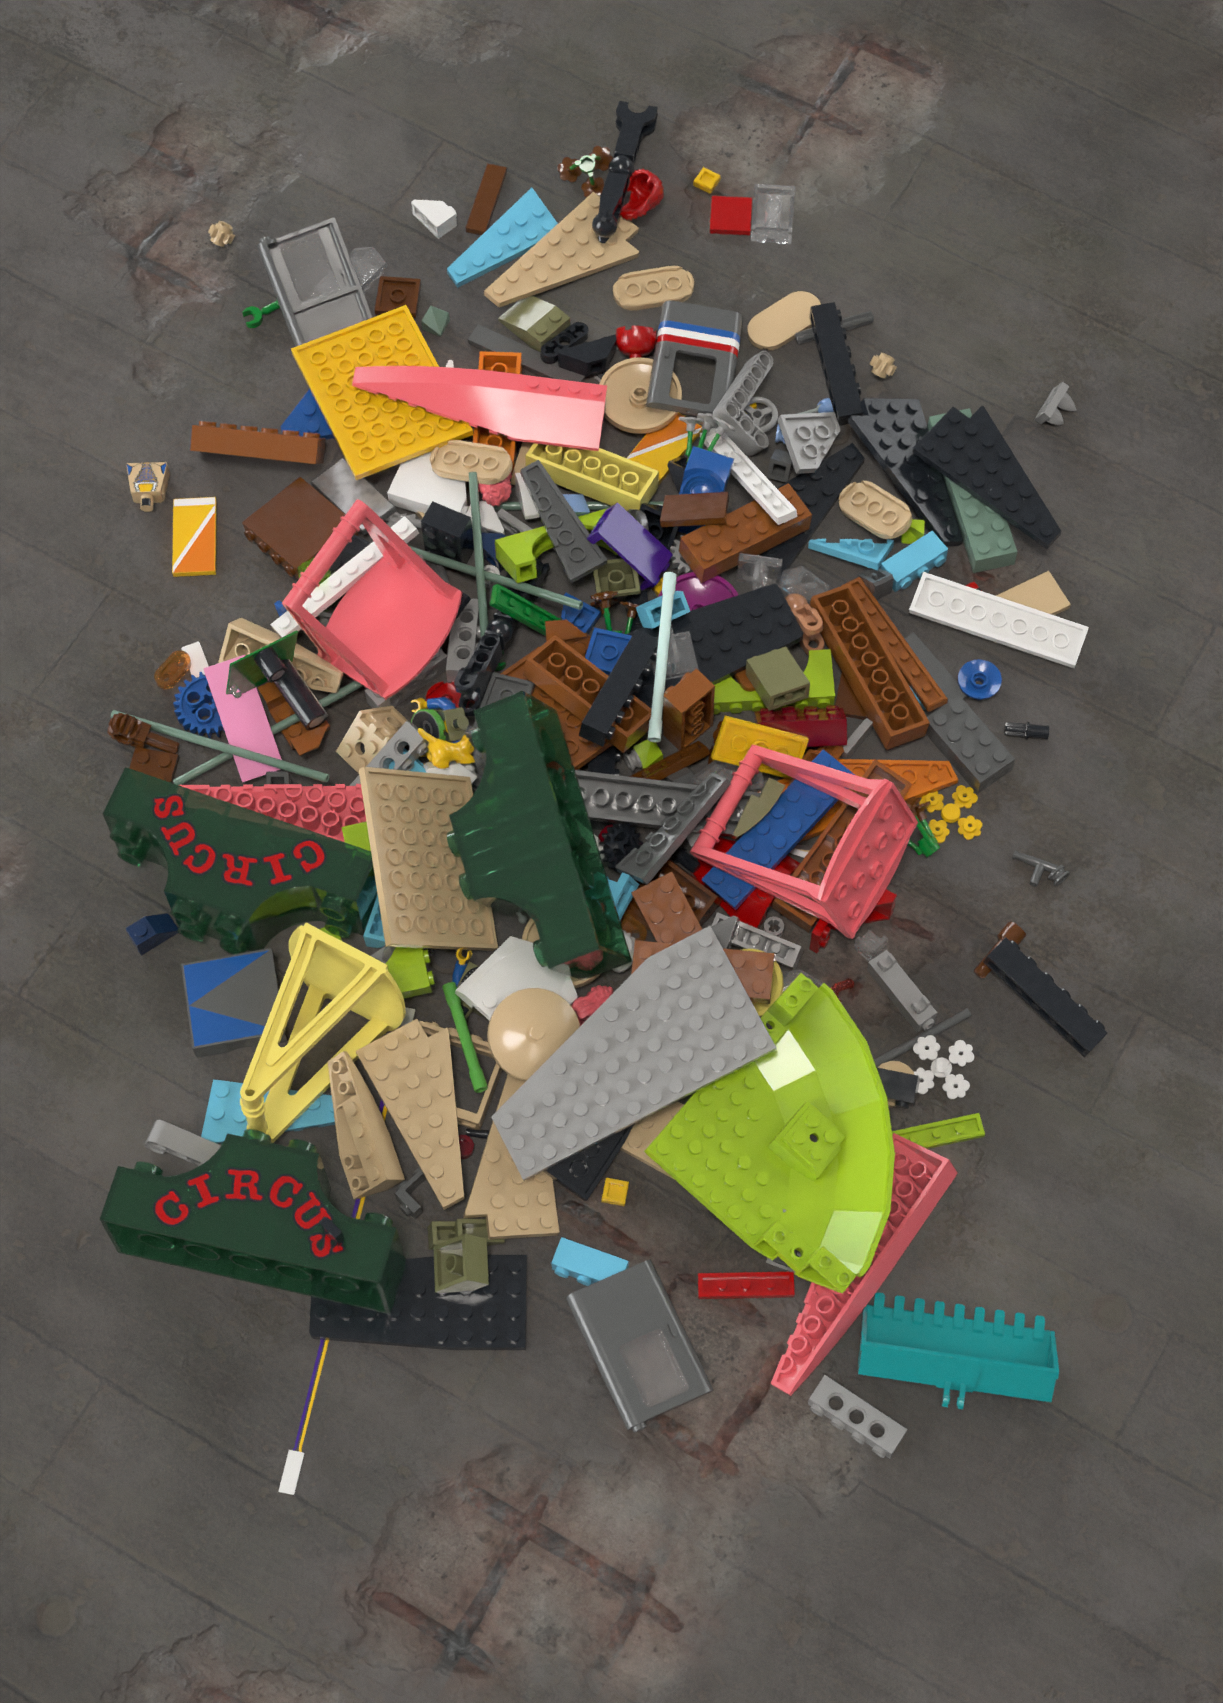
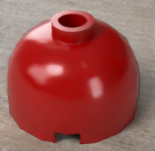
M625 326L617 328L616 345L618 350L623 355L629 356V359L648 356L656 346L657 330L653 332L654 328L646 326H631L629 330H625Z

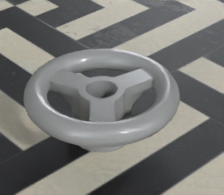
M752 397L743 410L749 414V417L763 432L772 429L778 419V411L774 403L763 397ZM753 403H762L766 405L767 408H764L762 410L753 409L749 405ZM772 413L770 422L765 425V417Z

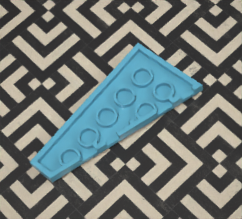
M531 188L447 268V274L458 288L524 255L558 223L534 189Z
M213 1079L201 1135L202 1138L216 1144L230 1143V1141L241 1139L249 1140L246 1116L243 1114L240 1105V1090L243 1083ZM289 1090L288 1094L295 1095L298 1091ZM269 1091L263 1096L264 1102L266 1101ZM322 1094L285 1132L301 1131L305 1128L335 1125L332 1095Z

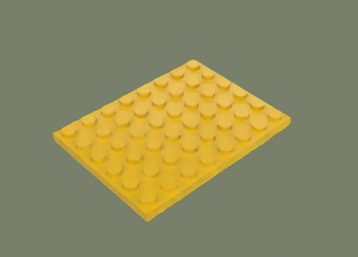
M406 305L291 348L292 355L356 481L431 452L437 446L438 448L443 447L450 440H462L473 435V429L466 421L460 420L458 422L428 412L424 407L418 405L413 407L408 405L406 401L400 399L395 401L389 399L385 394L379 393L377 395L352 386L356 367H439Z

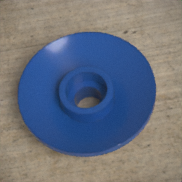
M981 659L972 660L964 664L959 671L958 685L964 694L973 699H988L994 696L1001 687V673L989 661ZM981 681L982 685L976 684L975 682Z

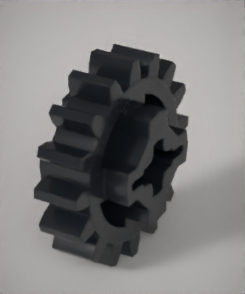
M628 823L613 824V827H607L608 833H602L604 841L599 842L603 846V850L599 852L605 855L602 861L609 862L607 868H614L615 872H618L615 868L616 865L634 848L639 849L640 845L643 844V841L638 840L641 834L634 833L635 827H629Z

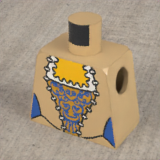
M167 462L127 463L128 479L134 503H140L142 511L150 512L153 510V503H161L165 499L170 478Z

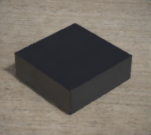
M323 1217L319 1221L321 1230L337 1246L341 1245L344 1242L342 1231L328 1217Z

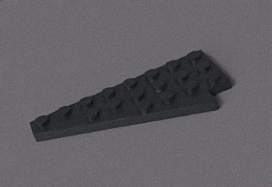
M981 406L970 418L955 407H952L913 447L912 452L1044 548L1048 549L1061 535V529L984 406Z

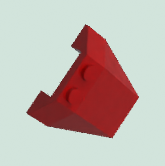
M719 837L720 841L715 843L712 849L726 854L736 841ZM787 855L774 870L792 876L800 863ZM698 859L700 868L695 873H690L703 883L701 879L714 866ZM756 888L736 910L724 900H722L719 906L730 917L736 916L740 919V922L759 929L766 919L767 910L776 897Z

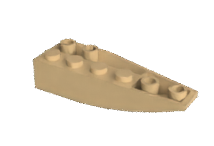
M343 1051L327 1062L339 1157L353 1199H359L388 1190L404 1181L405 1178L379 1108L347 1051Z

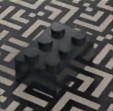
M432 501L421 520L425 551L467 564L474 552L471 517Z

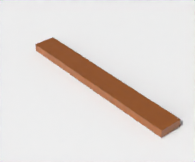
M858 577L841 585L851 584L906 682L926 710L930 712L947 704L948 698L862 579Z

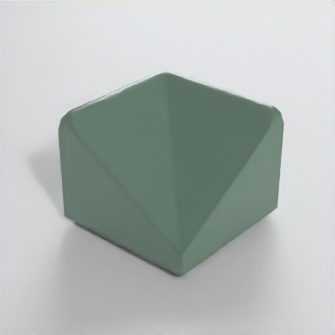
M430 305L421 321L422 330L441 337L450 322L449 313Z

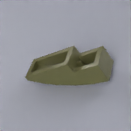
M768 778L759 797L751 794L731 838L737 839L755 826L771 810L780 797L785 785Z
M457 1219L455 1222L432 1221L427 1227L429 1250H434L433 1246L462 1234L486 1238L487 1246L505 1242L504 1239L488 1240L486 1219Z

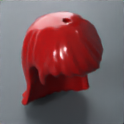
M638 169L630 176L627 191H630L631 194L628 203L621 210L620 215L623 219L632 221L637 219L638 216L642 217L646 215L647 211L659 205L663 199L664 189L662 181L649 170Z

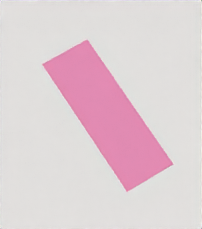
M245 655L203 668L229 744L282 760L257 688L255 687L246 693L226 694L230 663ZM233 755L242 782L266 775V772L281 770Z

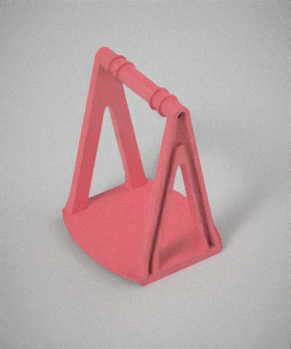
M357 499L347 514L340 518L341 522L339 525L332 529L333 533L305 572L300 573L301 577L297 583L292 584L293 588L282 604L318 648L319 657L386 700L408 685L438 652L453 626L461 603L462 592L445 582L368 505ZM363 524L384 557L347 591L325 627L303 607V604L308 598L312 597L311 593L313 590L320 586L319 582L347 543L352 542V536L356 531H360L359 527Z
M751 745L743 761H739L740 766L737 771L732 773L733 778L730 781V786L725 790L710 818H706L707 823L704 828L699 830L700 835L690 853L694 857L830 923L845 937L853 939L889 885L905 852L910 836L918 824L917 819L894 783L887 779H866L760 746ZM762 763L859 809L831 858L821 886L712 849L715 843L720 841L718 839L720 834L726 830L727 822L748 786L753 784L752 779L755 774L759 773L758 769ZM846 788L868 794L869 796L865 798ZM802 895L811 897V898H812L813 900H815L816 902H814V901H812V900H810V899H808V898H806V897H804V896H802Z

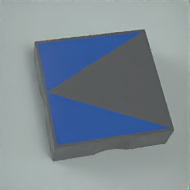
M272 948L181 964L192 1049L196 1058L228 1053L239 1048H256L279 992L276 961ZM286 1028L280 1043L288 1042Z

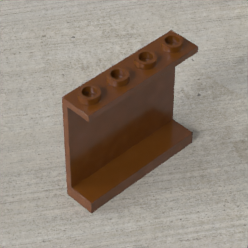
M299 477L242 523L246 538L250 542L254 541L257 543L258 548L264 554L268 553L275 564H281L290 577L295 576L299 580L301 577L300 569L315 558L333 533L332 529L339 525L341 522L340 518L344 517L345 514L303 478Z

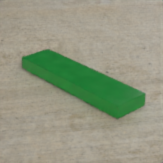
M499 584L494 585L492 588L490 606L545 636V621L561 620Z

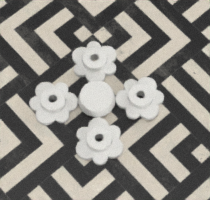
M928 1035L926 1038L919 1037L918 1043L913 1046L914 1053L918 1054L921 1060L928 1058L934 1061L931 1064V1071L918 1068L914 1072V1075H918L920 1080L924 1081L919 1083L918 1093L926 1094L928 1088L934 1087L932 1080L935 1075L938 1078L946 1077L943 1090L947 1092L949 1099L963 1098L965 1091L970 1088V1084L967 1080H964L963 1075L958 1074L955 1076L950 1074L952 1070L951 1063H958L959 1066L963 1067L966 1065V1062H972L974 1060L973 1047L970 1044L966 1045L963 1040H958L954 1046L949 1047V1060L943 1057L937 1058V1051L940 1050V1045L936 1043V1038L932 1035Z

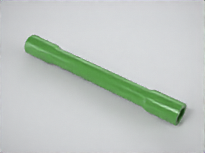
M446 983L442 988L453 1016L475 1093L486 1091L488 1086L462 1010L461 999L455 994L457 989L456 983Z

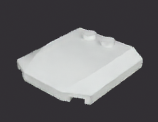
M512 936L455 990V994L469 1007H475L489 1021L501 1001L522 989L542 988L552 991L564 998L570 1006L578 998L569 973L535 943Z

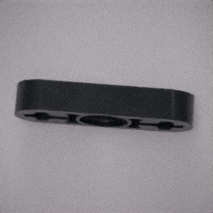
M575 322L546 342L541 347V360L547 364L556 363L559 350L580 345L587 340L588 326L583 322ZM562 340H566L570 344L561 345L559 342Z

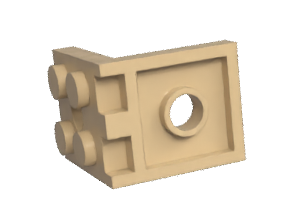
M393 706L361 710L336 752L359 773V769L366 767L408 720ZM361 743L365 745V753H362L360 749Z

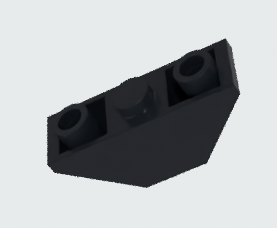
M616 334L559 350V368L585 377L605 372L616 352Z

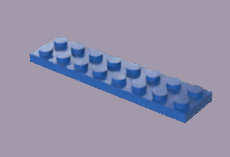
M824 749L812 761L819 765L853 774ZM795 779L780 795L771 810L755 826L744 833L726 854L774 870L838 799ZM713 867L701 879L706 886L735 910L757 888L716 867Z

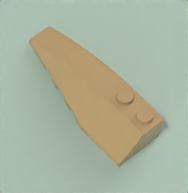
M239 618L228 624L219 663L242 655L246 656L281 637L266 628ZM296 643L292 664L308 687L314 690L338 693L343 672Z

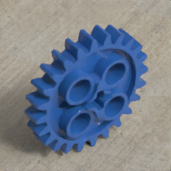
M199 672V678L191 675L192 681L184 680L186 687L179 686L178 689L181 694H175L177 701L173 702L176 709L174 712L176 717H178V722L183 724L184 730L190 728V732L193 734L198 731L200 736L207 733L208 738H211L212 733L215 732L217 737H220V731H224L212 693L210 692L207 678L202 672ZM194 699H199L196 703H190ZM203 716H210L208 719H201Z

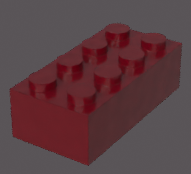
M828 705L825 709L806 706L802 710H795L794 707H784L779 711H769L767 708H762L760 711L755 712L756 724L806 736L809 739L807 747L847 745V718L843 708H839L837 705Z

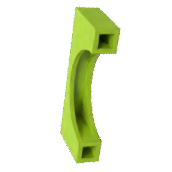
M606 509L578 516L589 534ZM544 526L495 540L496 559L516 583L537 578V557L544 551L553 548ZM602 539L596 542L598 546L604 547L613 552L615 555H618Z
M831 649L809 650L808 663L803 672L810 682L809 697L774 710L779 711L784 707H794L802 710L806 706L826 708L828 705H834L835 689ZM732 677L714 685V715L720 712L740 713L751 710L756 712L762 708H767L756 691L744 690Z

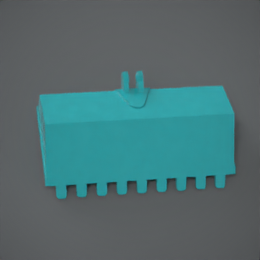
M879 1292L875 1293L874 1305L867 1304L862 1311L861 1339L857 1364L858 1374L929 1384L935 1385L937 1388H943L942 1407H948L950 1403V1389L958 1390L956 1405L957 1409L962 1410L965 1392L973 1393V1391L1052 1402L1055 1382L1059 1376V1364L1055 1331L1044 1330V1316L1037 1315L1034 1321V1328L1024 1327L1025 1314L1016 1313L1014 1325L1004 1324L1005 1312L1003 1310L995 1311L993 1323L984 1321L985 1309L983 1307H976L974 1320L964 1318L965 1306L962 1304L955 1305L954 1317L944 1315L945 1303L941 1301L935 1302L934 1314L924 1313L925 1300L920 1298L915 1299L914 1311L904 1310L905 1297L900 1295L895 1296L894 1308L884 1307L885 1294Z

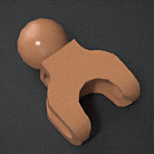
M793 593L786 596L785 599L803 631V639L799 644L804 652L808 655L809 650H825L824 640L820 634L823 630V621L817 610L811 608L806 598L801 594ZM815 640L818 647H810L808 645L809 642Z

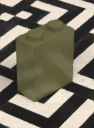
M787 647L775 649L747 659L745 674L769 711L809 697L810 682Z

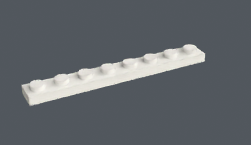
M712 428L707 433L704 441L707 448L715 437L717 428ZM725 433L723 436H720L712 452L734 458L731 474L779 525L798 517L794 506Z
M405 516L391 527L406 544L419 534L417 528ZM373 541L322 582L319 587H316L311 593L312 597L305 601L303 607L314 617H317L343 596L384 557L375 542ZM288 611L270 624L281 638L302 629Z

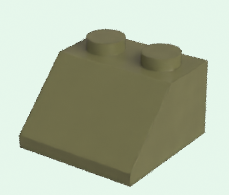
M623 558L607 560V564L593 571L596 593L617 591L618 595L614 597L640 594L638 573Z
M462 1234L433 1246L436 1293L474 1291L489 1285L486 1238Z

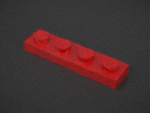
M794 1272L698 1273V1299L789 1298L795 1295Z

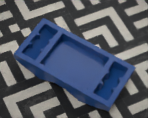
M693 446L684 471L679 494L725 492L734 458ZM704 525L679 526L678 531L688 534Z

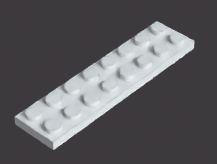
M926 572L922 574L909 609L911 614L1071 668H1075L1089 628Z

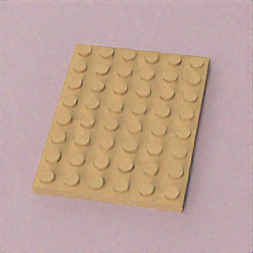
M373 767L359 769L385 946L457 950L463 948V950L494 951L498 949L471 778Z

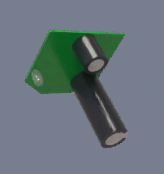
M297 630L230 663L226 688L227 695L232 694L235 698H240L242 693H246L269 681L275 684L306 730L315 729L327 719L328 714L292 664L298 635Z

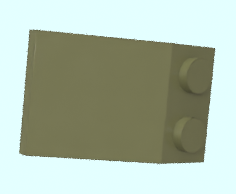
M534 296L519 300L498 318L499 322L530 348L541 352V347L546 342L570 326L569 316L557 306Z

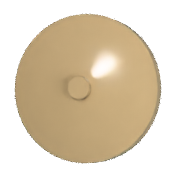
M631 358L623 360L612 366L600 381V385H607L604 417L612 425L623 431L636 434L654 432L667 426L678 414V412L646 407L653 359ZM673 372L669 396L682 400L681 385Z
M542 988L522 989L507 996L494 1010L487 1032L489 1049L496 1063L506 1073L519 1080L527 1081L580 1027V1023L573 1008L560 995Z

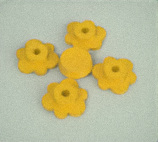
M959 785L956 788V792L952 794V799L955 800L954 804L949 803L945 806L942 802L944 796L938 794V791L921 797L919 805L930 801L931 805L926 808L929 813L941 810L943 820L936 821L933 819L928 824L933 835L938 840L937 843H943L946 836L950 833L946 822L954 823L958 821V833L963 835L966 840H972L974 836H980V829L982 828L980 820L975 819L971 815L967 818H960L961 812L959 808L965 807L970 809L972 804L978 800V796L973 793L972 787L966 788L963 785Z

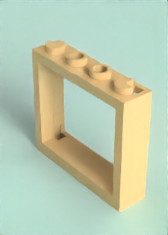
M419 1021L427 1037L445 1029L439 1027L435 1022ZM448 1028L450 1045L462 1048L457 1029ZM471 1035L476 1053L493 1058L488 1042L483 1041L477 1035ZM497 1063L477 1114L456 1107L459 1125L476 1130L481 1129L503 1070Z

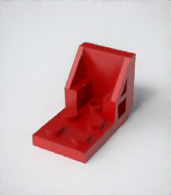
M886 889L863 924L889 920L894 912L897 895ZM819 919L811 934L809 950L818 953L821 947L825 948L831 936L829 934L831 930H836V928L830 923Z

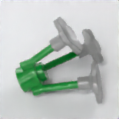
M698 413L697 418L679 417V421L687 424L688 440L685 456H688L686 462H688L692 451L693 432H695V424L703 425L701 429L703 432L698 445L702 449L707 433L710 432L711 428H717L715 431L716 435L707 449L708 451L713 450L719 437L723 436L726 430L735 432L736 428L715 416L712 417L710 413Z

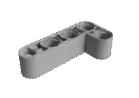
M156 1120L144 1145L153 1152L159 1154L170 1153L226 1178H232L225 1174L226 1169L229 1167L236 1168L241 1155L228 1148L162 1120Z

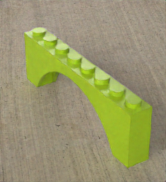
M367 822L342 827L348 855L361 858L373 864ZM396 947L391 957L385 963L388 965V972L397 983L403 998L432 993L431 985H434L435 982L432 971L428 972L426 963H430L428 949Z

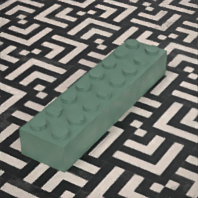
M970 408L959 410L969 418L972 416ZM946 413L930 416L928 420V430H930ZM943 475L973 573L1014 565L1017 549L1007 520Z

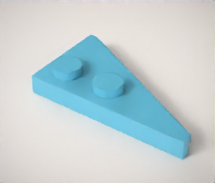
M810 539L808 548L878 570L881 563L892 550L894 540L887 539V543H874L872 539H840L839 543H826V539Z

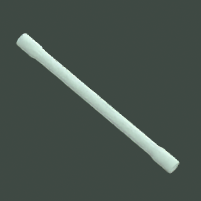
M665 572L663 575V597L651 719L649 720L647 739L650 742H660L662 734L663 695L665 691L673 598L677 574L673 572Z

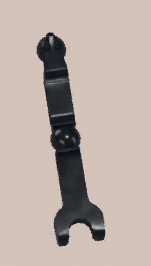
M619 101L616 127L620 133L615 147L614 158L609 163V172L602 194H600L599 213L592 221L593 232L598 236L600 243H606L617 231L629 178L634 172V164L641 140L644 136L653 133L656 127L658 107L648 105L644 112L635 113L628 108L629 102Z
M537 558V578L527 580L525 583L542 588L544 577L550 570L549 563L543 564ZM507 573V575L505 576L513 579L509 573ZM506 587V589L528 601L538 598V596ZM496 609L497 613L493 615L494 619L487 624L485 635L481 637L467 666L459 670L454 681L456 692L461 693L458 705L464 709L465 716H475L478 714L492 674L502 657V650H505V644L510 641L514 628L519 623L518 620ZM469 700L474 701L475 704L471 708H466Z

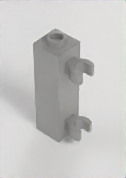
M885 950L868 962L867 971L917 1033L922 1029L924 1031L930 1029L936 1023V1010L896 962L897 960L888 950Z

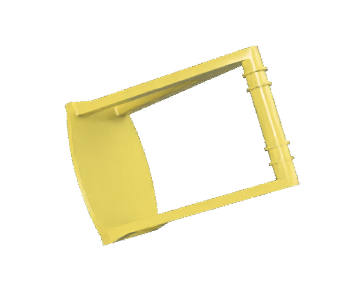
M308 923L297 927L290 936L289 953L291 961L240 1090V1105L248 1124V1138L252 1142L253 1147L259 1151L268 1149L330 1087L327 1062L295 1095L288 1094L302 1057L350 1010L370 1021L332 1058L343 1051H347L352 1061L355 1062L358 1059L356 1055L358 1049L379 1039L387 1031L396 1030L405 1018L406 1007L404 998L397 983L388 972L387 964ZM304 981L309 989L287 1045L279 1047L280 1040ZM325 999H330V1000H332V1001L319 1013V1011H320V1009H321V1007H322V1005H323L324 1000H325ZM269 1091L266 1101L264 1102L263 1096Z

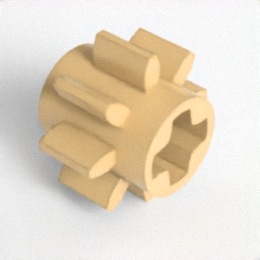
M219 221L215 225L212 224L208 231L211 237L210 240L221 247H224L227 243L231 244L235 237L232 234V226L223 221Z
M882 352L880 356L874 355L870 362V365L873 366L871 372L884 379L887 375L893 376L897 366L893 365L895 359Z

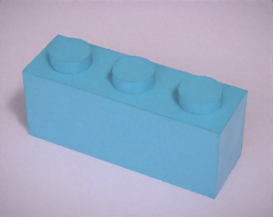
M931 531L882 562L880 568L893 574L892 589L896 592L901 588L906 589L918 577L921 578L923 572L928 573L935 566L940 567L943 565L947 558L948 548Z
M561 1237L551 1266L552 1270L555 1271L554 1273L564 1278L571 1276L577 1278V1282L589 1286L628 1269L629 1261Z

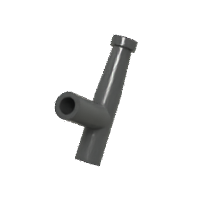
M1016 850L1012 856V859H1018L1035 867L1029 882L1034 887L1038 886L1044 870L1052 872L1058 866L1042 859L1019 853Z

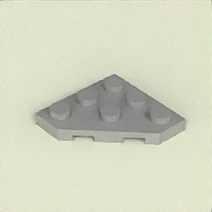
M835 413L780 415L777 419L796 474L814 473L841 430Z

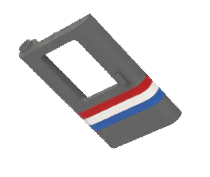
M665 301L661 309L646 407L696 416L698 413L712 414L735 379L743 316L735 311L678 301ZM676 353L716 360L711 401L709 404L674 399L669 396Z

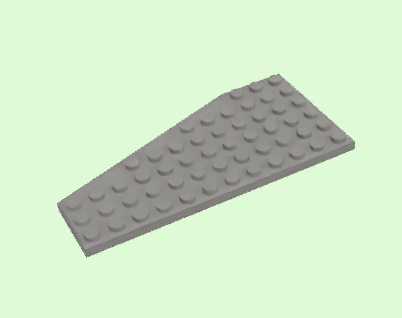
M708 926L648 957L491 1118L522 1179L525 1181L775 1051L776 1046L711 926Z

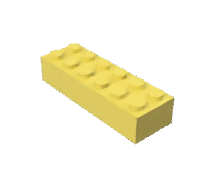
M533 443L525 455L526 466L539 460L555 484L610 506L619 503L626 511L630 509L640 510L642 503L648 504L658 489L659 471L599 448V451Z

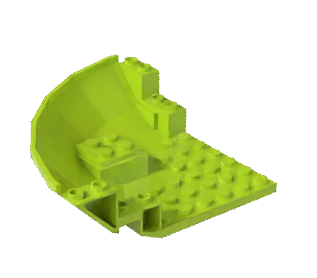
M800 973L761 1017L765 1028L776 1046V1050L696 1091L644 1152L751 1248L772 1261L779 1257L795 1271V1275L802 1279L843 1293L856 1276L862 1277L869 1269L890 1214L895 1159L887 1096L866 1039L833 990L825 983L818 988L811 979ZM766 1023H769L772 1029H768ZM811 1134L817 1137V1142L810 1140ZM794 1250H798L800 1252V1257H797L794 1254Z

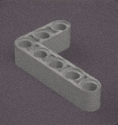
M767 351L759 352L745 363L712 413V417L715 416L736 428L735 432L726 430L725 433L747 456H754L769 445L767 435L743 411L773 366V358Z

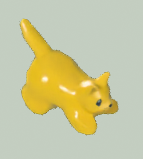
M418 729L419 735L429 741L427 758L435 767L439 769L448 768L452 761L460 764L476 762L475 757L471 756L474 747L466 735H463L459 742L452 743L436 739L423 729Z

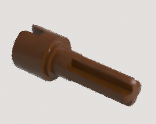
M1008 922L997 935L998 942L974 969V973L979 978L984 979L991 971L983 961L1005 937L1018 945L1026 937L1024 930L1014 922Z

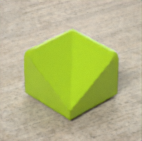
M912 519L909 529L901 535V543L912 544L923 537L925 520Z
M645 740L633 747V750L637 752L641 760L642 769L663 759V754L656 742Z

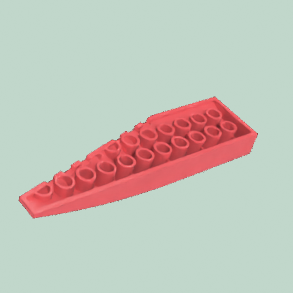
M370 366L355 368L352 386L377 395L382 393L387 395L389 399L395 401L400 399L408 402L410 406L417 407L418 405L426 408L428 412L458 422L460 420L466 421L472 427L478 428L480 426L489 429L490 433L507 435L508 439L514 441L599 451L607 385L465 368L429 366Z
M253 784L237 787H231L230 785H221V787L180 785L177 792L185 801L184 809L186 811L294 842H300L308 838L314 839L324 849L348 854L345 847L342 827L367 822L361 784H356V786H345V784H335V786H322V784H313V786H302L301 784H264V786H253Z
M893 1133L895 1159L891 1209L871 1265L862 1277L856 1276L843 1293L813 1282L811 1283L804 1300V1309L797 1317L795 1331L788 1339L787 1344L789 1346L785 1355H782L771 1381L772 1386L791 1396L853 1324L885 1281L958 1174L949 1159Z

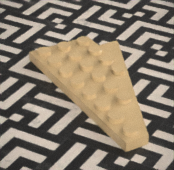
M593 192L484 290V296L496 306L502 307L633 260L639 256L640 251L628 243V241L638 233L639 228L631 221L623 219L620 215L617 231L606 243H600L598 236L592 229V221L599 213L600 197Z
M415 1019L358 1049L356 1055L443 1210L465 1199L450 1035L448 1028H445L427 1037L418 1019Z
M507 1073L496 1111L526 1081L514 1078ZM492 1121L464 1211V1218L486 1217L488 1240L558 1235L559 1225L552 1177L542 1171L524 1181L494 1121Z

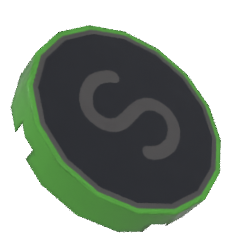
M426 708L414 713L411 719L412 724L417 728L423 729L436 739L446 741V735L444 736L443 730H446L445 724L435 710Z

